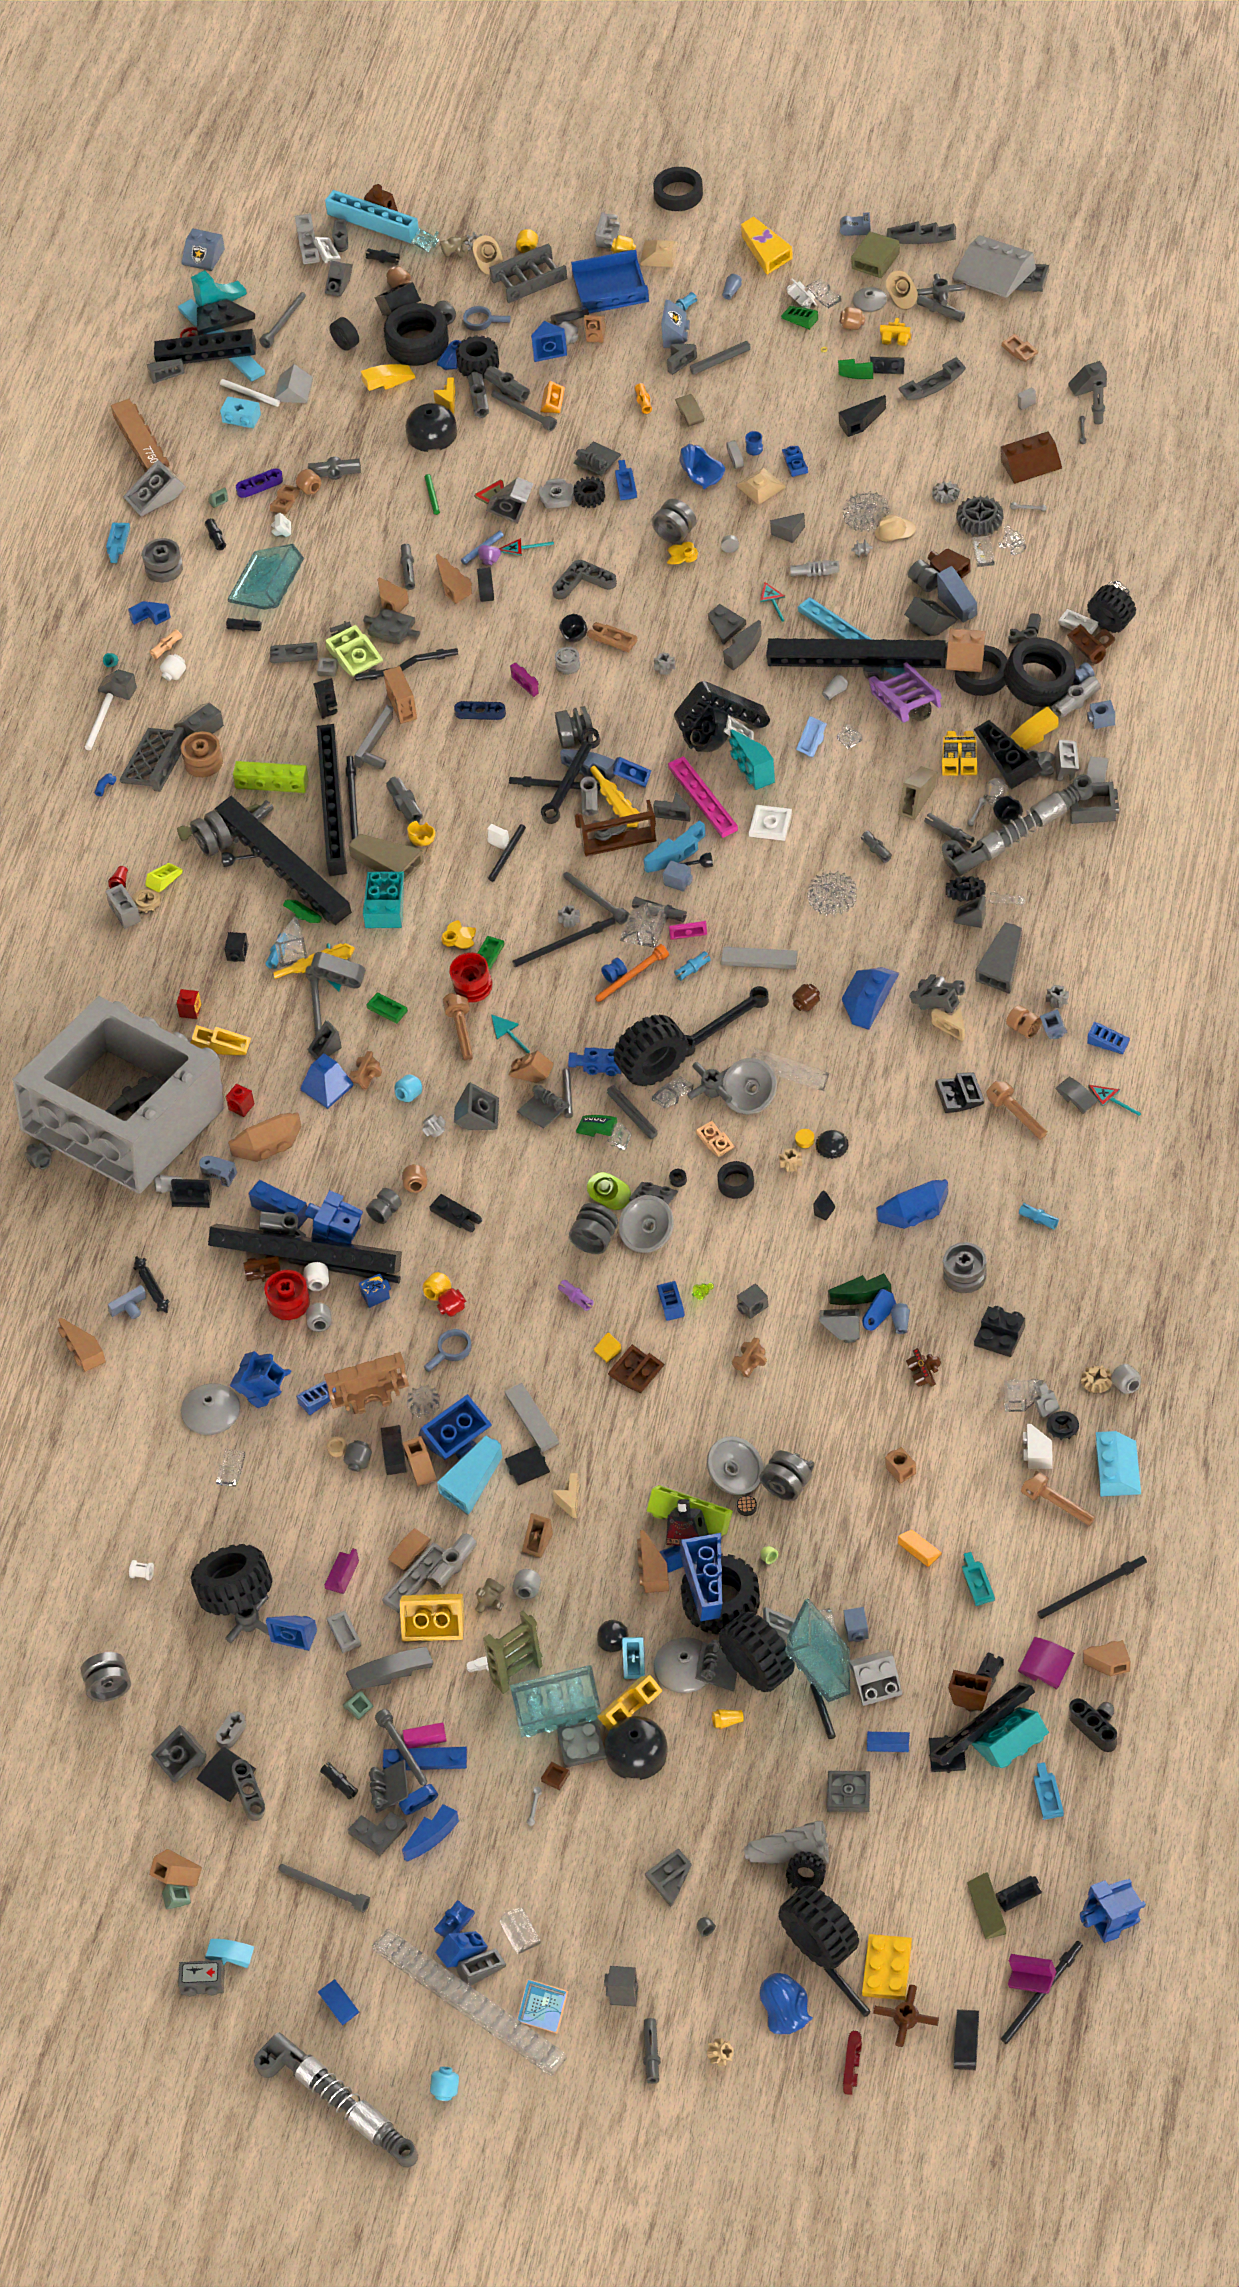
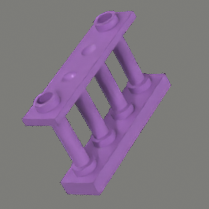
M907 662L903 664L905 673L884 682L880 681L876 676L868 678L871 693L903 723L909 721L908 713L910 710L928 702H932L936 707L940 708V699H942L940 691L928 683ZM904 680H908V681H909V682H906V683H904V684H902V685H899V686H897V687H895V688H892V689H891V688H888V687L893 686V685H895V684H897V683H900V682H902V681H904ZM913 687H916V688H917V689H915V690H913V691H910V692H908V693H906V694H903V695H901V696H898V695H897V694H899V693H901V692H904V691H906V690H908V689H911V688H913ZM922 694L925 695L924 697L919 698L910 703H904L905 701H908Z

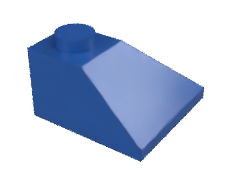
M323 1053L311 1064L300 1089L329 1109L354 1084L338 1062Z
M296 1615L266 1618L271 1642L307 1651L310 1650L317 1633L315 1620L308 1616L301 1617Z

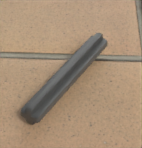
M744 341L690 365V371L695 375L749 351L751 345L748 341Z
M615 1085L608 1087L607 1094L650 1139L658 1135L656 1128Z

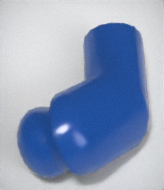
M111 773L103 776L97 783L95 795L103 796L106 785L108 783L114 785L117 779L116 776H113Z

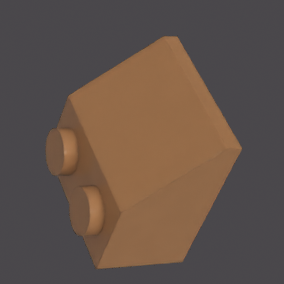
M950 628L946 670L982 672L986 631Z

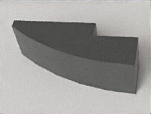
M760 620L732 638V645L723 651L724 663L733 671L755 650L762 635Z

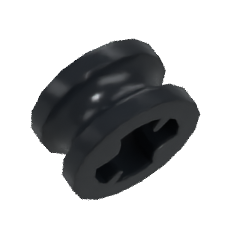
M678 1168L670 1172L669 1179L671 1185L682 1187L686 1184L687 1177L684 1170ZM678 1176H681V1178H682L681 1180H680V1179H678V1181L675 1180V1177L678 1178Z

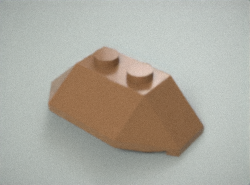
M298 1112L279 1114L246 1128L235 1139H231L228 1142L231 1155L258 1162L291 1148L302 1127Z

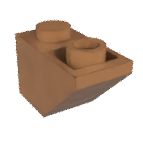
M584 315L586 341L603 343L606 331L605 316Z
M379 577L377 581L382 609L385 608L400 613L409 603L407 591Z
M537 1050L526 1054L524 1057L515 1059L511 1064L512 1068L509 1076L538 1083L548 1078L554 1063Z
M422 1437L402 1442L406 1460L417 1486L436 1481L432 1463Z
M1123 1640L1111 1641L1105 1645L1091 1646L1083 1650V1663L1110 1677L1130 1672L1131 1661Z
M166 1849L154 1856L149 1875L165 1884L195 1887L198 1884L202 1867Z

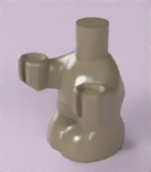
M467 236L450 237L448 240L440 241L445 257L450 256L455 251L459 258L465 257L462 244L468 241Z
M487 1578L483 1589L478 1588L475 1593L479 1602L475 1610L482 1613L485 1607H494L496 1610L501 1611L504 1604L496 1599L505 1587L497 1581Z

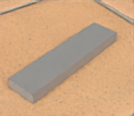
M723 947L721 965L796 969L798 952L797 950Z
M523 1383L504 1391L505 1396L541 1452L559 1444L558 1438Z
M433 1542L382 1599L383 1603L399 1613L401 1597L404 1595H415L427 1582L429 1574L441 1561L445 1549Z

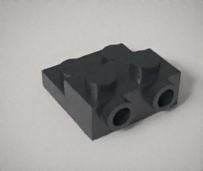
M988 1306L981 1320V1327L974 1340V1346L1012 1357L1025 1329V1318L1016 1311L1008 1313L1000 1306H994L993 1308Z

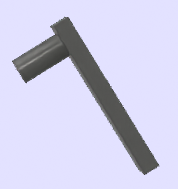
M387 705L355 753L354 766L361 768L364 763H367L378 769H384L386 760L371 754V751L393 719V707Z

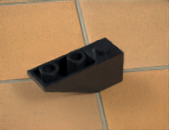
M883 395L838 412L839 425L847 437L863 432L886 409V396Z

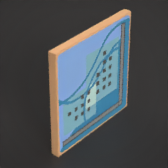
M527 1979L516 2021L558 2033L568 1991Z

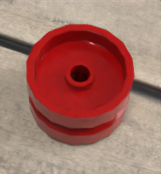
M282 1270L271 1275L266 1281L264 1291L269 1311L274 1317L289 1321L305 1314L310 1305V1298L306 1280L300 1273L293 1270Z

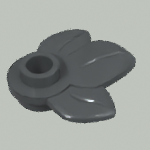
M1036 750L1027 751L1028 754L1036 758L1042 768L1041 772L1031 778H1036L1038 774L1049 776L1054 773V768L1050 763L1056 758L1054 754L1047 751L1040 753Z
M627 824L594 831L595 838L602 841L608 840L612 835L625 831Z

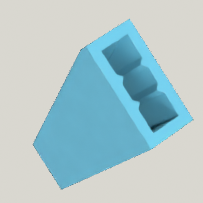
M486 1435L437 1482L439 1494L468 1515L503 1457L501 1444Z

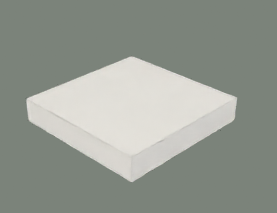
M756 805L749 837L785 841L792 809Z

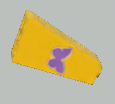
M754 216L741 224L742 238L767 275L793 259L792 246Z

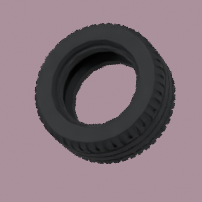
M424 303L406 304L394 310L384 323L387 351L391 357L400 363L412 366L425 365L438 359L448 347L449 335L446 318L441 311L431 305ZM413 330H427L431 332L427 336L418 339L401 337Z
M1029 638L1019 642L1012 649L1004 669V680L1007 688L1018 700L1031 706L1047 707L1052 706L1068 693V689L1071 687L1075 677L1076 667L1072 656L1059 643L1047 638ZM1027 663L1044 665L1052 670L1056 680L1048 682L1037 680L1027 674L1023 665Z

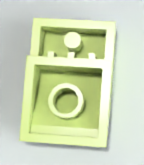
M356 625L326 639V649L352 677L383 662L382 657L368 637L362 634Z

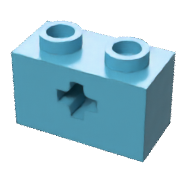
M228 396L220 410L223 423L253 429L261 416L259 402Z

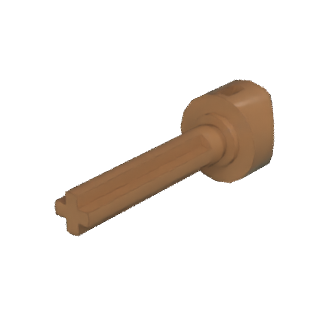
M449 993L443 998L445 1014L448 1017L454 1018L463 1060L473 1059L464 1016L470 1010L468 998Z
M995 1081L986 1091L988 1100L995 1107H1000L1004 1104L1037 1138L1041 1140L1045 1137L1048 1131L1012 1097L1013 1087L1007 1082Z
M1035 1471L1033 1478L1024 1482L1021 1492L1035 1501L1038 1497L1042 1496L1089 1526L1096 1517L1048 1487L1049 1478L1039 1471Z

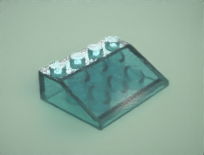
M294 544L254 551L229 595L228 602L263 610L277 608L284 594H286L289 585L294 580V576L300 569L304 557Z
M805 1599L787 1636L785 1651L787 1656L796 1663L797 1668L803 1671L809 1683H813L817 1688L819 1695L823 1696L829 1703L850 1695V1648L810 1599Z
M591 1665L510 1685L515 1717L521 1738L526 1736L532 1737L546 1731L552 1732L557 1728L576 1725L585 1721H594L601 1713Z

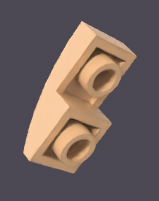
M713 1121L696 1130L698 1137L718 1158L735 1147L726 1134L720 1132Z

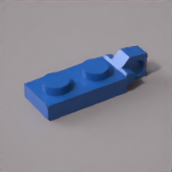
M619 460V470H615V477L620 501L637 498L632 468H626L625 460Z

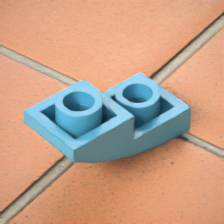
M210 1939L205 1959L211 1961L222 1960L223 1965L228 1961L248 1968L254 1946L232 1940Z

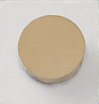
M332 1437L326 1445L328 1453L333 1457L344 1455L347 1448L346 1441L342 1437Z

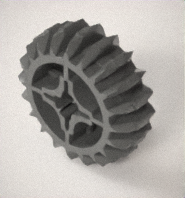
M980 495V497L973 496L972 499L967 498L966 501H962L961 505L958 506L956 518L958 526L966 534L971 533L972 536L977 534L980 537L982 534L987 536L988 533L993 534L994 531H998V528L1002 525L1004 514L999 501L995 502L994 498L989 499L988 496L984 498Z

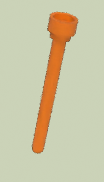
M662 944L656 946L651 956L596 995L595 1000L601 1002L656 960L659 961L667 958L669 952Z

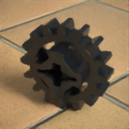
M956 877L955 880H950V883H946V895L948 898H952V900L957 899L960 902L965 900L972 901L976 897L985 895L986 883H984V880H979V877Z

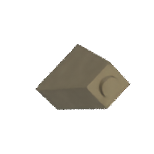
M921 766L904 781L898 815L913 820L917 818L935 789L937 771Z

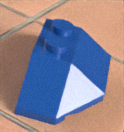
M883 967L856 971L842 997V1002L853 1025L868 1030L871 1028L898 978L899 972Z
M946 1179L932 1180L895 1195L883 1205L876 1207L878 1222L905 1229L910 1226H916L927 1219L935 1218L937 1215H940L948 1196V1181Z

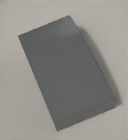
M1070 1076L1055 1088L1067 1102L1071 1101L1082 1114L1098 1101L1089 1090Z

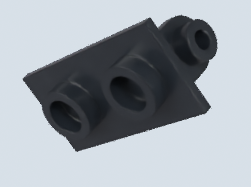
M870 357V362L873 364V373L904 374V357Z
M1028 1876L996 1893L997 1901L1004 1912L1041 1894L1042 1891L1037 1885L1039 1884L1036 1876Z

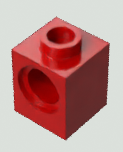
M237 1083L226 1095L228 1110L242 1117H245L255 1105L252 1090Z

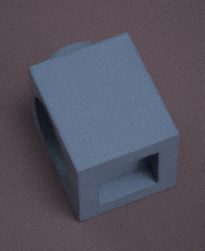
M1111 700L1090 704V712H1087V718L1089 723L1092 722L1094 729L1115 725V710Z
M864 1607L843 1610L848 1642H860L864 1639H869Z

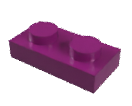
M516 662L510 665L511 678L531 696L535 697L538 695L539 683L534 676H530L526 669L520 667Z

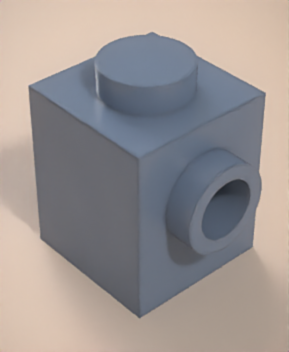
M671 860L663 872L664 885L683 892L693 880L691 867Z
M1058 1009L1040 1016L1049 1039H1059L1065 1033H1068Z

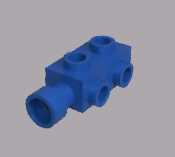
M585 1048L584 1055L569 1052L568 1067L570 1068L583 1066V1072H587L590 1075L606 1073L608 1076H615L616 1074H621V1070L614 1061V1048Z

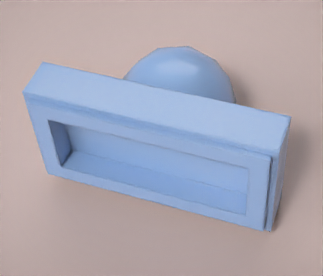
M809 716L796 750L814 757L818 745L824 740L823 732L827 723Z

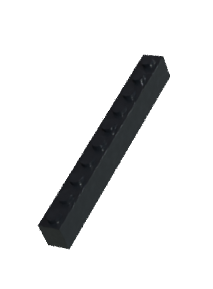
M768 638L766 651L768 666L864 667L867 664L883 665L884 668H904L903 664L907 662L914 668H945L947 656L946 640Z
M334 724L318 725L317 740L326 862L329 876L347 874L337 736Z
M228 797L215 808V811L225 822L229 832L233 836L236 835L244 846H248L256 857L259 856L268 868L271 867L280 879L283 878L291 889L298 891L299 896L303 900L309 901L315 911H320L327 922L330 921L336 926L352 913L350 903L234 797Z
M214 1224L209 1229L208 1246L391 1274L399 1272L401 1267L402 1251L223 1224Z

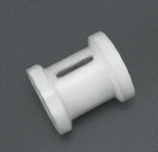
M132 1560L129 1568L130 1578L141 1577L151 1580L154 1564L137 1563L136 1560Z

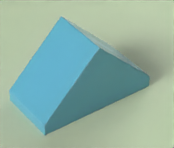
M643 1637L622 1638L624 1679H639L641 1676H645Z

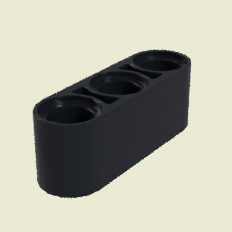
M1080 1698L1072 1700L1069 1704L1070 1721L1099 1749L1104 1752L1114 1751L1117 1747V1730L1085 1700Z
M957 2009L954 2069L976 2070L979 2010Z

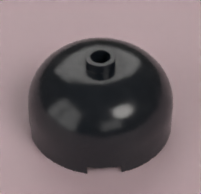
M436 403L420 405L409 414L406 420L405 428L408 442L417 450L424 452L438 448L442 450L450 446L457 437L455 417L443 405Z
M709 707L691 730L682 731L683 738L690 749L694 747L698 752H712L719 749L729 736L724 732L728 714L720 711L718 708L712 709ZM693 730H695V731L693 732V734H692V741H693V743H694V744H699V745H704L703 747L700 748V747H697V746H695V745L692 744V742H691V740H690V736H691V733H692Z
M631 1716L618 1721L609 1730L605 1739L606 1761L610 1769L622 1778L647 1779L658 1773L666 1763L668 1753L666 1736L657 1723L646 1717Z

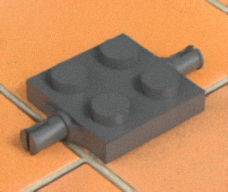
M383 608L375 618L365 615L363 619L364 623L371 624L368 629V635L396 644H400L407 636L418 638L420 635V631L411 629L415 624V617Z

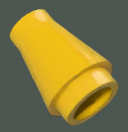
M717 1709L712 1712L713 1726L720 1730L744 1721L742 1710Z

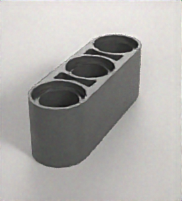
M324 952L315 953L310 966V972L313 975L354 989L360 988L366 969L360 964Z
M244 1759L236 1760L232 1765L231 1776L248 1819L259 1821L265 1812V1803L250 1764ZM238 1767H243L247 1772L239 1775L235 1770ZM250 1786L254 1791L251 1794H246L242 1789ZM254 1805L259 1806L261 1811L259 1813H252L250 1807Z

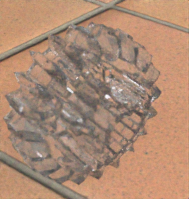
M863 491L862 494L856 493V496H850V499L846 500L843 507V517L849 528H854L855 531L859 529L861 532L864 530L869 532L871 529L876 531V528L879 527V521L886 515H889L890 508L883 495H878L877 492L872 494L871 491L869 493Z
M829 871L828 874L823 872L821 876L816 875V878L811 880L808 886L807 898L814 911L818 910L820 914L825 912L826 916L833 914L835 917L836 913L842 915L843 911L848 912L849 907H853L854 902L857 900V888L855 882L852 881L850 876L846 877L845 873L840 875L838 871L836 873Z

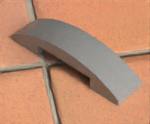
M311 213L295 216L303 264L320 262L318 249L313 243L315 234Z

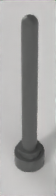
M304 292L298 295L271 331L263 334L259 339L263 347L270 348L272 346L274 336L306 297Z
M492 391V397L541 422L546 430L552 431L557 425L555 418L551 416L544 417L505 395Z
M569 872L563 874L567 881L612 913L616 922L621 925L627 922L630 916L628 911L624 908H616Z
M310 966L306 968V977L311 984L316 1036L322 1027L318 980L320 977L313 975L310 972Z
M388 1709L380 1710L375 1715L376 1722L380 1727L386 1728L419 1784L425 1786L427 1779L395 1729L392 1714Z
M280 1864L278 1867L279 1871L352 1903V1906L357 1911L364 1913L369 1906V1896L364 1894L353 1895L285 1864Z

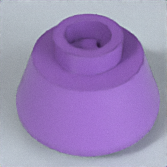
M481 545L478 548L479 559L482 560V564L492 566L501 556L500 549L496 547Z

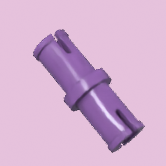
M567 1280L560 1282L565 1287L559 1284L558 1290L567 1295L572 1303H577L585 1311L591 1309L587 1304L593 1306L594 1301L584 1295L580 1288H575Z

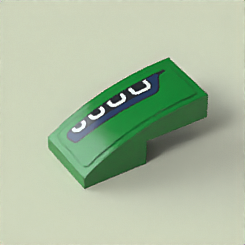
M607 1115L582 1116L576 1133L594 1137L597 1133L611 1137L618 1122L617 1117Z

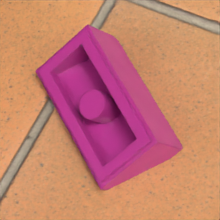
M706 921L669 926L670 940L707 935Z
M443 1722L403 1730L404 1743L407 1748L447 1742Z

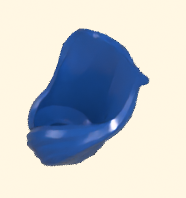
M687 444L681 448L680 464L694 483L706 489L720 481L726 470L721 462L710 457L698 445Z
M773 1973L761 1983L760 1999L767 2010L768 2027L774 2034H791L805 2027L813 2019L807 2012V1992L796 1980L784 1973Z

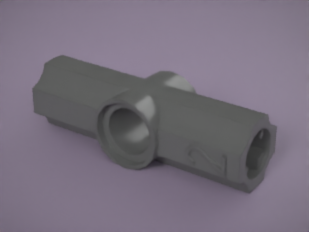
M489 366L486 369L484 378L499 387L502 394L511 395L522 402L528 399L530 389L514 380L513 374L504 373L495 366Z
M472 372L468 376L474 413L475 416L484 418L489 414V407L483 377L478 372Z
M330 457L327 462L308 463V469H311L319 477L328 476L333 480H337L345 474L361 473L360 458L341 460L339 457Z
M394 776L390 778L386 783V787L393 797L397 810L402 811L409 823L414 821L419 823L423 818V814L416 804L412 791L410 789L407 790L400 777Z

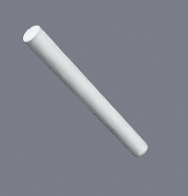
M222 379L220 382L221 386L278 407L280 404V400Z
M110 693L106 694L86 742V750H91L113 698V695Z

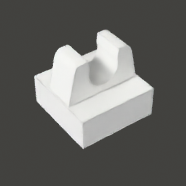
M281 513L275 515V521L271 524L274 529L271 532L275 536L283 535L287 537L291 535V522Z

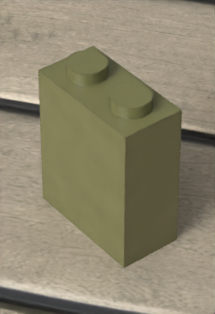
M869 231L851 256L852 269L882 278L900 254L899 241Z

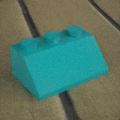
M1018 1707L1013 1713L1001 1719L997 1726L986 1731L982 1738L975 1740L972 1746L991 1766L1005 1768L1012 1763L1011 1760L1017 1756L1024 1755L1033 1744L1042 1742L1044 1736L1049 1731L1037 1711Z

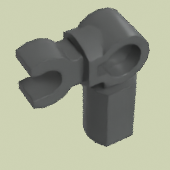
M1031 613L1026 630L1010 629L1009 643L1014 644L1029 638H1037L1041 616Z

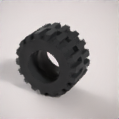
M478 335L470 336L466 340L463 339L462 343L457 345V366L463 376L468 378L472 372H478L485 379L484 373L489 366L499 368L498 347L491 338H485L482 335L481 337Z
M1114 585L1100 587L1087 604V611L1091 619L1097 621L1100 628L1112 633L1123 631L1136 615V607L1132 598L1127 592Z

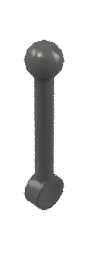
M1085 416L1079 417L1081 422L1080 444H1086L1087 442L1084 433Z

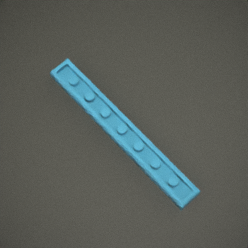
M190 299L179 305L178 310L197 327V307L199 306ZM219 329L206 334L222 333L225 331L223 329ZM251 356L227 358L251 382L265 375V370Z
M810 597L797 607L798 612L838 639H871ZM884 668L893 676L905 673L904 668Z

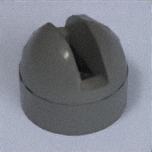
M1103 1702L1096 1711L1109 1721L1114 1715L1115 1709L1111 1703Z
M708 1917L700 1918L697 1922V1929L702 1936L710 1935L716 1928V1925Z

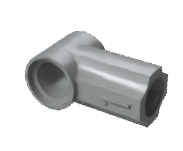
M585 777L580 783L582 814L594 816L598 813L597 783L594 778ZM588 786H592V787H593L592 789H589V790H588V789H585V788L588 787Z

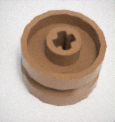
M203 731L195 732L183 740L181 752L185 769L189 774L194 777L203 778L209 777L221 769L223 757L219 739L214 734Z

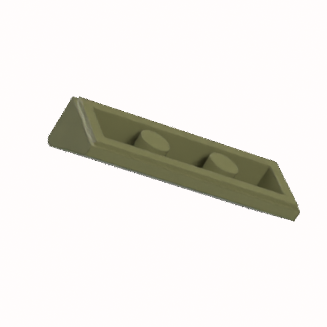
M986 1872L967 1882L985 1940L1006 1934L1002 1913L989 1874Z

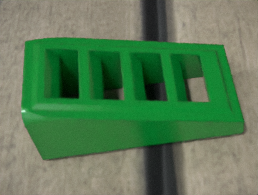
M789 306L781 315V319L810 330L818 321V311Z

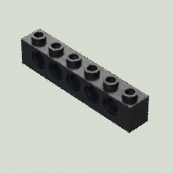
M253 329L154 341V358L156 362L181 359L183 364L256 355V338Z

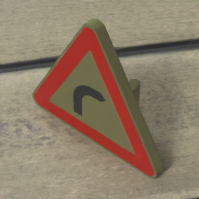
M500 479L475 493L474 497L489 504L490 498L504 488L503 480Z

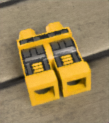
M947 731L946 736H943L942 776L959 775V758H961V775H977L976 736H974L973 731H965L964 736H956L955 731ZM946 766H956L954 770H947ZM964 766H974V768L966 770Z

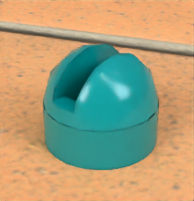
M106 653L104 655L103 663L106 667H114L118 664L119 659L116 654Z

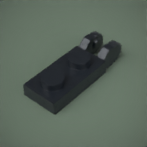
M440 1194L429 1206L431 1212L470 1233L475 1230V1226L468 1219L477 1224L482 1222L480 1215L474 1211L471 1212V1210L443 1194Z

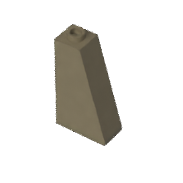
M359 834L348 845L350 857L376 872H404V882L424 863L422 850L363 834Z

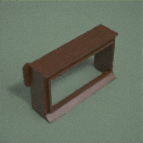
M646 800L647 812L587 825L584 823L582 814H576L575 824L577 828H580L585 857L656 842V819L650 800ZM648 820V827L612 835L605 841L597 838L588 839L587 833Z

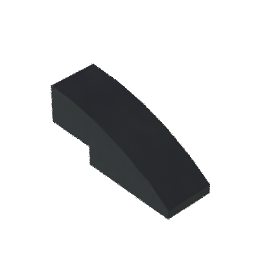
M401 1426L381 1428L386 1474L393 1475L407 1472Z

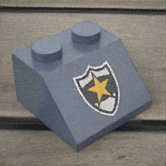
M192 228L185 241L182 265L212 271L225 250L223 236Z
M665 300L661 322L663 348H670L671 344H684L688 341V332L686 331L690 329V320H687V313L670 300Z

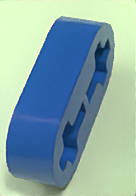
M427 1784L410 1793L408 1798L400 1801L399 1807L405 1815H410L432 1803L438 1797V1792L432 1784Z

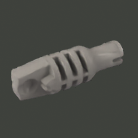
M819 560L818 562L808 561L803 565H790L791 577L807 575L809 577L814 575L816 577V575L826 576L838 573L839 561Z

